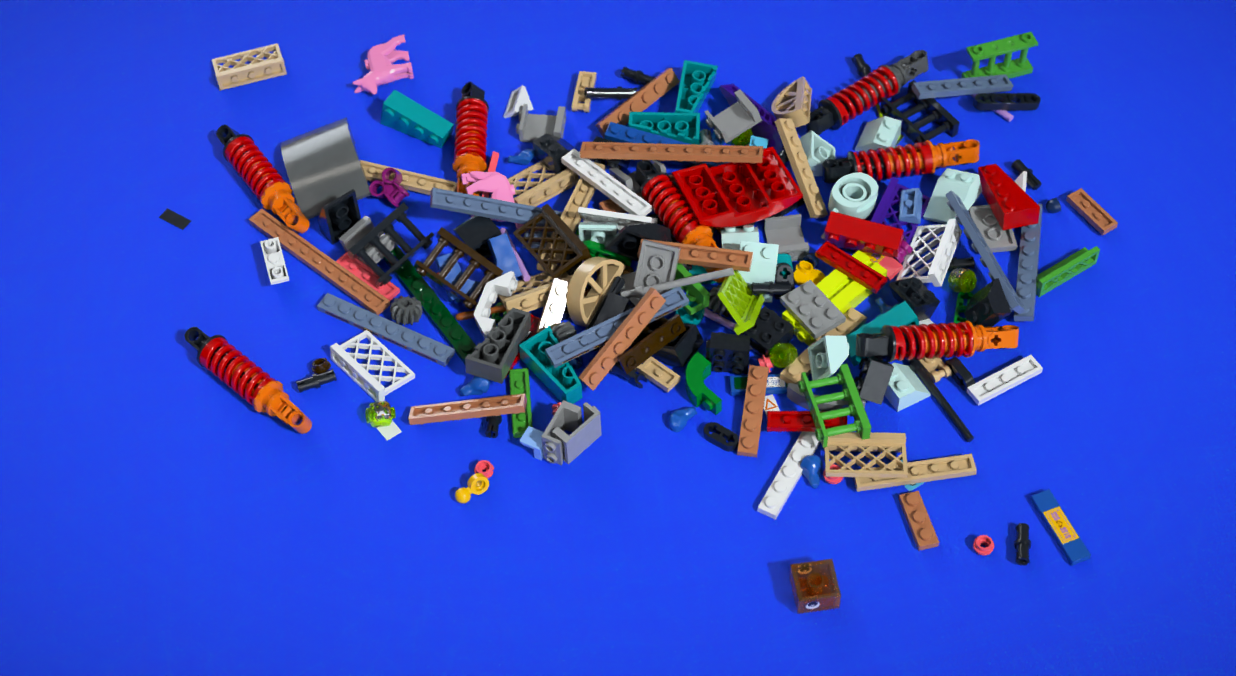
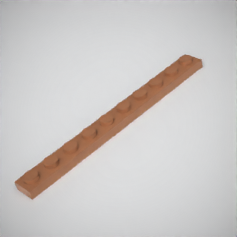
M582 142L580 158L643 161L667 160L679 162L704 161L715 163L741 162L755 164L762 163L763 146Z
M261 209L249 218L252 226L270 239L278 237L282 248L370 312L379 315L390 306V300L265 210Z

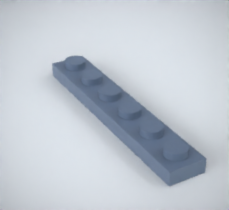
M1006 74L913 82L912 90L918 99L1011 91L1013 88V84Z

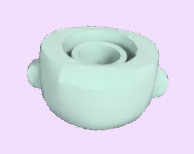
M861 172L841 177L834 184L830 192L828 202L830 213L833 211L866 220L876 204L879 188L877 182L871 176Z

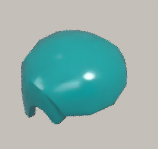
M689 301L688 305L692 308L698 304L694 301ZM682 307L675 311V315L679 314L683 323L696 324L697 326L703 320L705 308L690 316Z

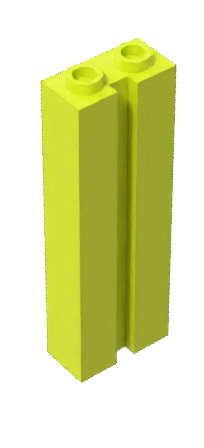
M858 250L852 255L885 277L887 276V270L877 262L872 263L870 257L862 251ZM837 269L816 285L843 314L851 307H857L873 293ZM788 310L782 313V319L792 324L794 327L793 334L799 341L810 346L817 340L804 329Z

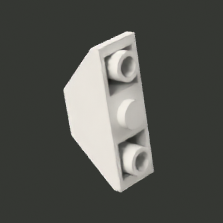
M279 238L260 241L271 285L290 281Z

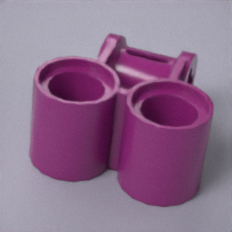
M389 167L382 172L383 181H373L370 184L369 191L377 198H387L398 208L399 203L406 196L409 197L410 194L400 185L403 179L401 172ZM395 173V178L390 181V175ZM379 186H382V192L378 194L377 189Z

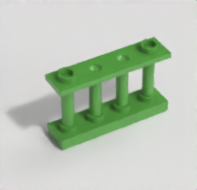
M1027 32L967 47L966 51L973 63L971 70L962 72V78L1006 74L1010 79L1032 73L1033 67L1027 59L1028 48L1038 46L1036 38L1032 32ZM1021 50L1020 57L1011 60L1012 52ZM1005 54L1004 61L995 64L996 56ZM989 58L988 65L979 68L980 60Z
M848 364L841 365L836 376L808 381L806 372L801 373V381H798L799 390L801 393H804L816 427V438L818 441H821L823 448L827 447L829 436L856 431V433L860 434L862 440L870 438L871 425ZM833 384L842 385L843 389L841 392L814 397L812 392L813 388ZM842 399L848 401L849 405L846 408L820 413L817 404ZM850 415L855 420L852 424L828 429L825 428L823 420Z

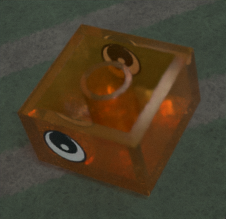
M832 559L790 565L789 577L798 614L840 607L841 593Z

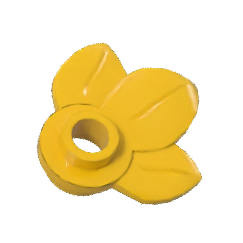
M800 261L793 273L794 281L798 285H802L809 280L817 285L819 281L826 277L820 270L813 269V265L808 261Z

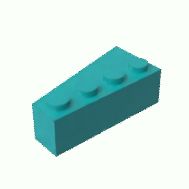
M684 60L675 113L699 112L715 82L718 66Z
M396 90L383 103L380 124L439 148H442L452 135L454 124Z
M629 112V127L699 145L700 113Z
M906 301L894 305L891 310L884 314H879L868 324H863L858 330L845 335L849 344L848 358L854 366L860 364L861 359L865 358L856 355L857 334L880 333L884 325L897 327L901 325H919L917 315Z
M548 326L519 345L520 359L561 402L564 400L574 404L582 399V384L569 362L554 368L546 356L545 349L559 343L557 338L554 337L551 327Z

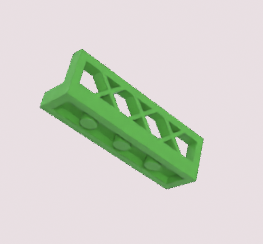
M1097 246L1090 250L1084 247L1038 274L1036 295L1041 297L1095 265L1100 249Z
M678 263L674 280L693 276L681 263ZM700 283L681 286L682 290L687 292L686 296L689 301H694L698 304L692 308L689 305L683 307L690 316L709 306L710 293Z

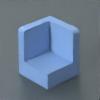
M528 426L520 439V443L532 448L534 458L542 460L544 456L541 436L544 432Z

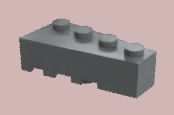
M512 308L498 323L494 331L491 330L487 334V338L475 347V351L465 358L466 373L502 384L519 352V345L524 342L531 328V313Z

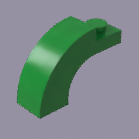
M697 352L690 359L686 368V392L696 408L703 404L706 410L717 415L722 411V399L704 384L705 379L711 375V362Z

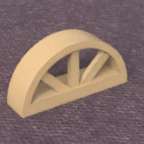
M803 76L784 88L774 99L771 110L777 119H792L795 128L810 122L812 89L805 77Z
M592 257L584 261L576 269L567 291V308L574 324L584 327L588 325L615 277H620L626 268L622 262L604 257ZM600 268V275L598 276L597 280L594 281V279L591 276L597 269ZM588 283L592 288L587 296L584 297L585 288Z

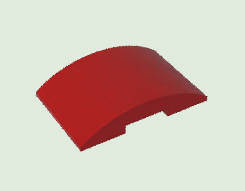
M774 147L763 149L762 163L730 162L708 168L707 164H702L672 172L673 178L699 224L705 226L735 227L754 223L783 211L803 197L801 190Z

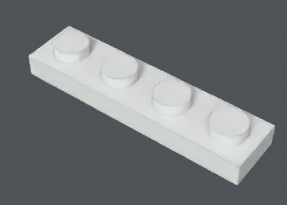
M1029 355L967 387V393L979 406L1042 373L1043 367L1032 355Z

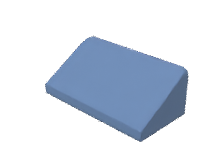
M919 188L901 190L900 221L913 224L921 223L923 195Z

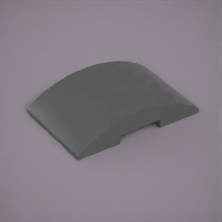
M346 117L281 142L282 157L293 193L301 212L307 219L320 215L323 206L352 189L355 190L357 200L372 195L369 191V184Z

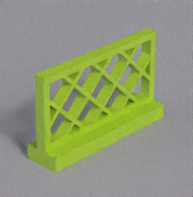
M734 270V275L725 277L717 293L736 321L734 331L737 335L754 326L765 298L762 294L752 295V290L738 270Z

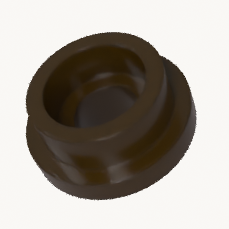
M319 358L312 362V372L316 374L326 372L331 367L330 362L326 358Z

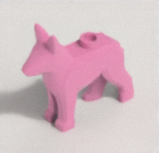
M404 34L394 37L384 44L373 46L368 50V59L365 60L366 69H370V71L363 78L352 83L359 85L354 93L366 91L375 95L377 94V87L402 78L414 79L411 62L392 65L397 60L410 61L408 51L394 50L397 45L406 42Z
M472 171L461 174L463 185L473 182V184L466 188L467 194L472 195L477 191L491 193V199L514 203L513 184L510 185L507 177L499 172ZM490 218L492 221L503 222V220ZM515 223L516 229H519L521 226L524 225Z

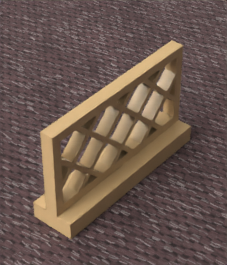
M278 43L212 59L220 91L287 74Z
M538 162L508 178L510 185L513 184L515 195H519L513 198L514 203L537 207L575 186L579 181V176L569 168L564 169L559 174L546 173V170L550 169L541 162ZM537 170H542V173H533V172H535V171H537ZM522 178H528L527 181H519ZM532 178L540 179L539 182L531 181ZM517 186L525 187L524 190H516Z
M542 272L531 276L527 282L523 279L519 280L517 289L512 292L511 297L498 294L497 297L506 308L507 313L512 308L529 312L545 306L552 284L550 280L553 279L547 272ZM564 272L556 279L570 283L573 275L570 276Z
M856 432L828 437L827 447L824 448L825 477L908 478L906 433L870 432V438L864 440ZM829 451H840V453L834 456ZM850 452H861V453L855 457V456H854L853 454H851ZM870 452H881V454L875 457ZM890 452H901V454L895 457ZM843 456H847L851 461L845 464L840 459ZM866 456L872 461L865 464L860 459ZM885 456L892 460L887 465L881 461ZM834 463L841 467L839 470H830V466ZM856 463L861 469L853 470L850 467ZM874 464H877L882 469L878 471L873 470L870 467H872ZM897 464L903 468V471H894L891 467Z

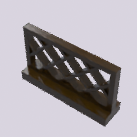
M546 204L541 207L543 212L514 231L513 234L553 279L559 277L580 261H586L592 257L587 246L554 210ZM543 219L545 220L544 227H536L538 222ZM525 231H531L529 237H521L520 235ZM535 231L543 232L542 237H534ZM547 232H555V237L546 238ZM532 242H541L540 247L531 248ZM545 242H551V243H553L552 249H551V248H543V247H544V243H545ZM557 243H565V248L556 249ZM542 253H550V258L541 259ZM554 254H563L562 260H553ZM567 254L576 255L572 260H566ZM552 264L560 265V268L555 272L551 271Z

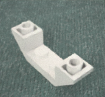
M512 271L487 282L473 315L484 339L487 338V334L491 330L494 331L497 327L495 319L489 318L491 306L496 302L497 294L511 297L512 292L517 289L518 280H516L515 274Z

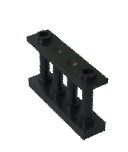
M915 80L909 83L908 93L891 103L885 97L881 98L880 111L882 114L902 121L901 131L914 144L930 140L943 132H947L951 137L958 134L960 122L934 98H917L912 90L913 82H916ZM910 100L917 104L903 113L897 109V107ZM920 111L928 114L927 117L914 124L907 119ZM932 121L939 125V127L925 135L919 130V128Z
M404 202L351 247L347 254L352 260L356 257L361 258L379 277L376 282L377 287L381 284L386 285L392 279L391 276L422 248L426 250L433 243L434 234L432 232L425 237L407 218L408 207ZM397 221L399 223L402 222L420 241L413 249L393 229V225ZM383 233L388 234L404 250L406 255L402 259L398 260L379 241V237ZM369 245L375 246L393 265L386 273L366 253V248Z

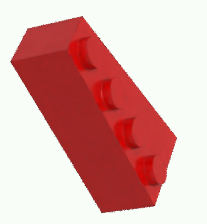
M997 164L978 167L982 194L1002 230L1038 224L1040 206Z
M833 211L830 213L824 231L825 242L828 241L836 247L882 254L887 257H898L904 238L903 229Z

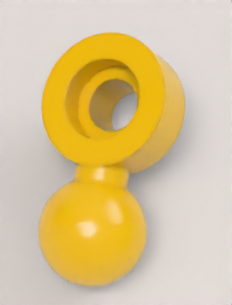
M482 473L472 475L468 480L467 488L461 487L457 489L455 499L459 503H467L472 493L480 495L488 489L489 480Z

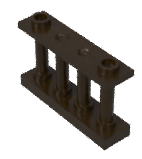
M441 227L436 235V238H438L437 245L423 264L418 260L415 262V271L423 277L428 276L463 301L462 304L469 310H472V308L475 310L478 304L476 299L484 290L486 283L501 276L503 270ZM449 246L453 249L454 254L440 273L437 274L429 269L442 249ZM464 257L469 260V265L453 286L445 280V277L459 258ZM480 268L484 271L485 276L471 295L468 296L460 291L473 271Z
M676 314L670 320L663 316L646 325L630 345L632 348L618 358L625 374L630 373L686 330L679 314ZM658 323L662 324V326H660L655 331L651 329ZM643 334L647 335L642 341H637ZM604 345L598 347V351H600Z

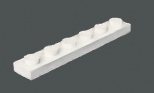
M576 149L571 150L561 158V163L628 213L646 216L652 211V205L591 160L580 158V152Z
M801 432L760 502L757 512L776 520L802 475L801 461L805 456L813 455L821 442L817 440L815 432Z

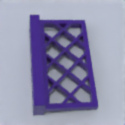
M892 177L871 221L887 225L885 218L892 217L894 223L887 226L902 229L901 226L909 225L911 231L904 232L903 238L909 244L918 224L913 225V223L899 222L896 216L899 215L900 210L894 212L891 205L898 204L900 207L901 199L897 192L909 188L898 184L899 179ZM923 195L922 199L925 203L922 205L921 218L930 201V198Z

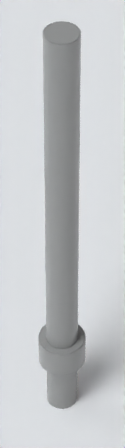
M732 267L646 287L641 285L635 287V289L621 292V296L626 298L637 296V298L644 297L651 287L659 292L734 275V270Z

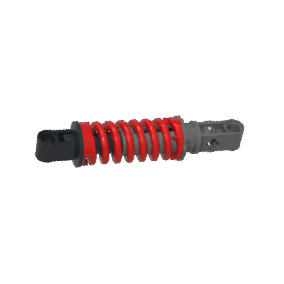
M917 50L890 66L881 65L867 76L848 85L845 89H841L831 97L821 100L818 104V109L810 113V122L806 124L807 133L812 130L817 135H820L829 128L838 130L849 120H853L856 115L860 116L863 111H868L870 107H875L877 103H881L882 97L888 99L893 95H897L900 92L901 86L928 71L927 52Z

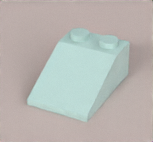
M946 168L936 183L923 216L924 219L947 224L949 219H956L955 216L957 214L947 205L948 199L945 194L953 191L960 197L968 211L982 193L979 174Z
M750 241L740 242V251L753 252L750 272L738 270L751 290L752 282L769 283V281H775L779 245ZM762 294L765 298L764 302L772 303L773 296Z

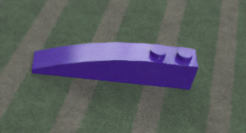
M720 85L719 89L730 106L738 102L734 92L739 90L736 85ZM744 93L758 109L762 119L761 122L749 130L756 137L769 139L767 147H774L779 155L784 150V146L775 124L777 118Z

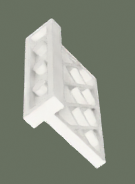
M579 207L578 213L584 219L583 222L618 223V232L624 226L658 224V219L584 207Z
M949 219L947 224L917 227L910 244L913 252L910 255H906L902 264L903 269L899 272L896 281L916 277L922 283H933L934 287L942 286L962 234L956 219ZM944 231V233L940 236L936 235L939 232ZM922 232H929L922 238L920 237ZM932 237L935 238L934 240H932V241L929 242L928 244L925 243V242H926L927 240H929L930 238H932ZM940 243L936 249H931L933 246ZM921 244L924 245L922 248H920L919 250L915 251V249H916L918 246H920ZM927 250L930 251L928 254H926V255L923 256L922 258L920 257V255L923 254L924 252H926ZM934 257L933 261L928 264L926 263V261ZM915 258H918V259H919V260H917L916 262H914L913 264L910 265V262H911L912 260H914ZM921 264H924V267H922V268L919 269L918 271H915V270H914L915 268H917V267L920 266ZM929 270L928 276H920ZM909 272H913L909 277H905Z
M368 330L341 345L335 343L330 346L331 360L376 402L385 401L386 395L415 378V373ZM367 338L371 343L362 344L360 341ZM347 348H356L355 353H349L345 350ZM369 349V354L358 353V350ZM372 350H380L383 352V355H373ZM357 359H368V363L359 364ZM381 360V365H371L370 361ZM384 361H392L395 363V366H384ZM369 370H378L380 375H371ZM391 371L394 374L393 377L382 376V372ZM396 372H403L407 376L396 377ZM381 381L392 382V385L385 388Z

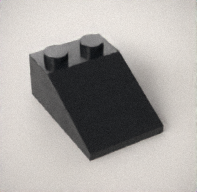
M350 190L321 209L318 218L320 231L332 245L337 243L343 234L361 220L355 190Z
M656 223L624 226L604 245V249L639 261L637 253L641 239L671 242V231L669 228Z
M658 323L651 329L655 331L660 326H662V324ZM683 323L686 330L652 356L668 365L684 367L704 343L696 324ZM643 334L637 341H642L647 335Z

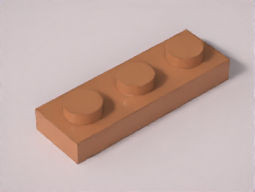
M1082 188L1067 196L1066 201L1101 235H1105L1117 228L1118 222Z
M919 491L899 495V502L918 551L938 547L939 540Z

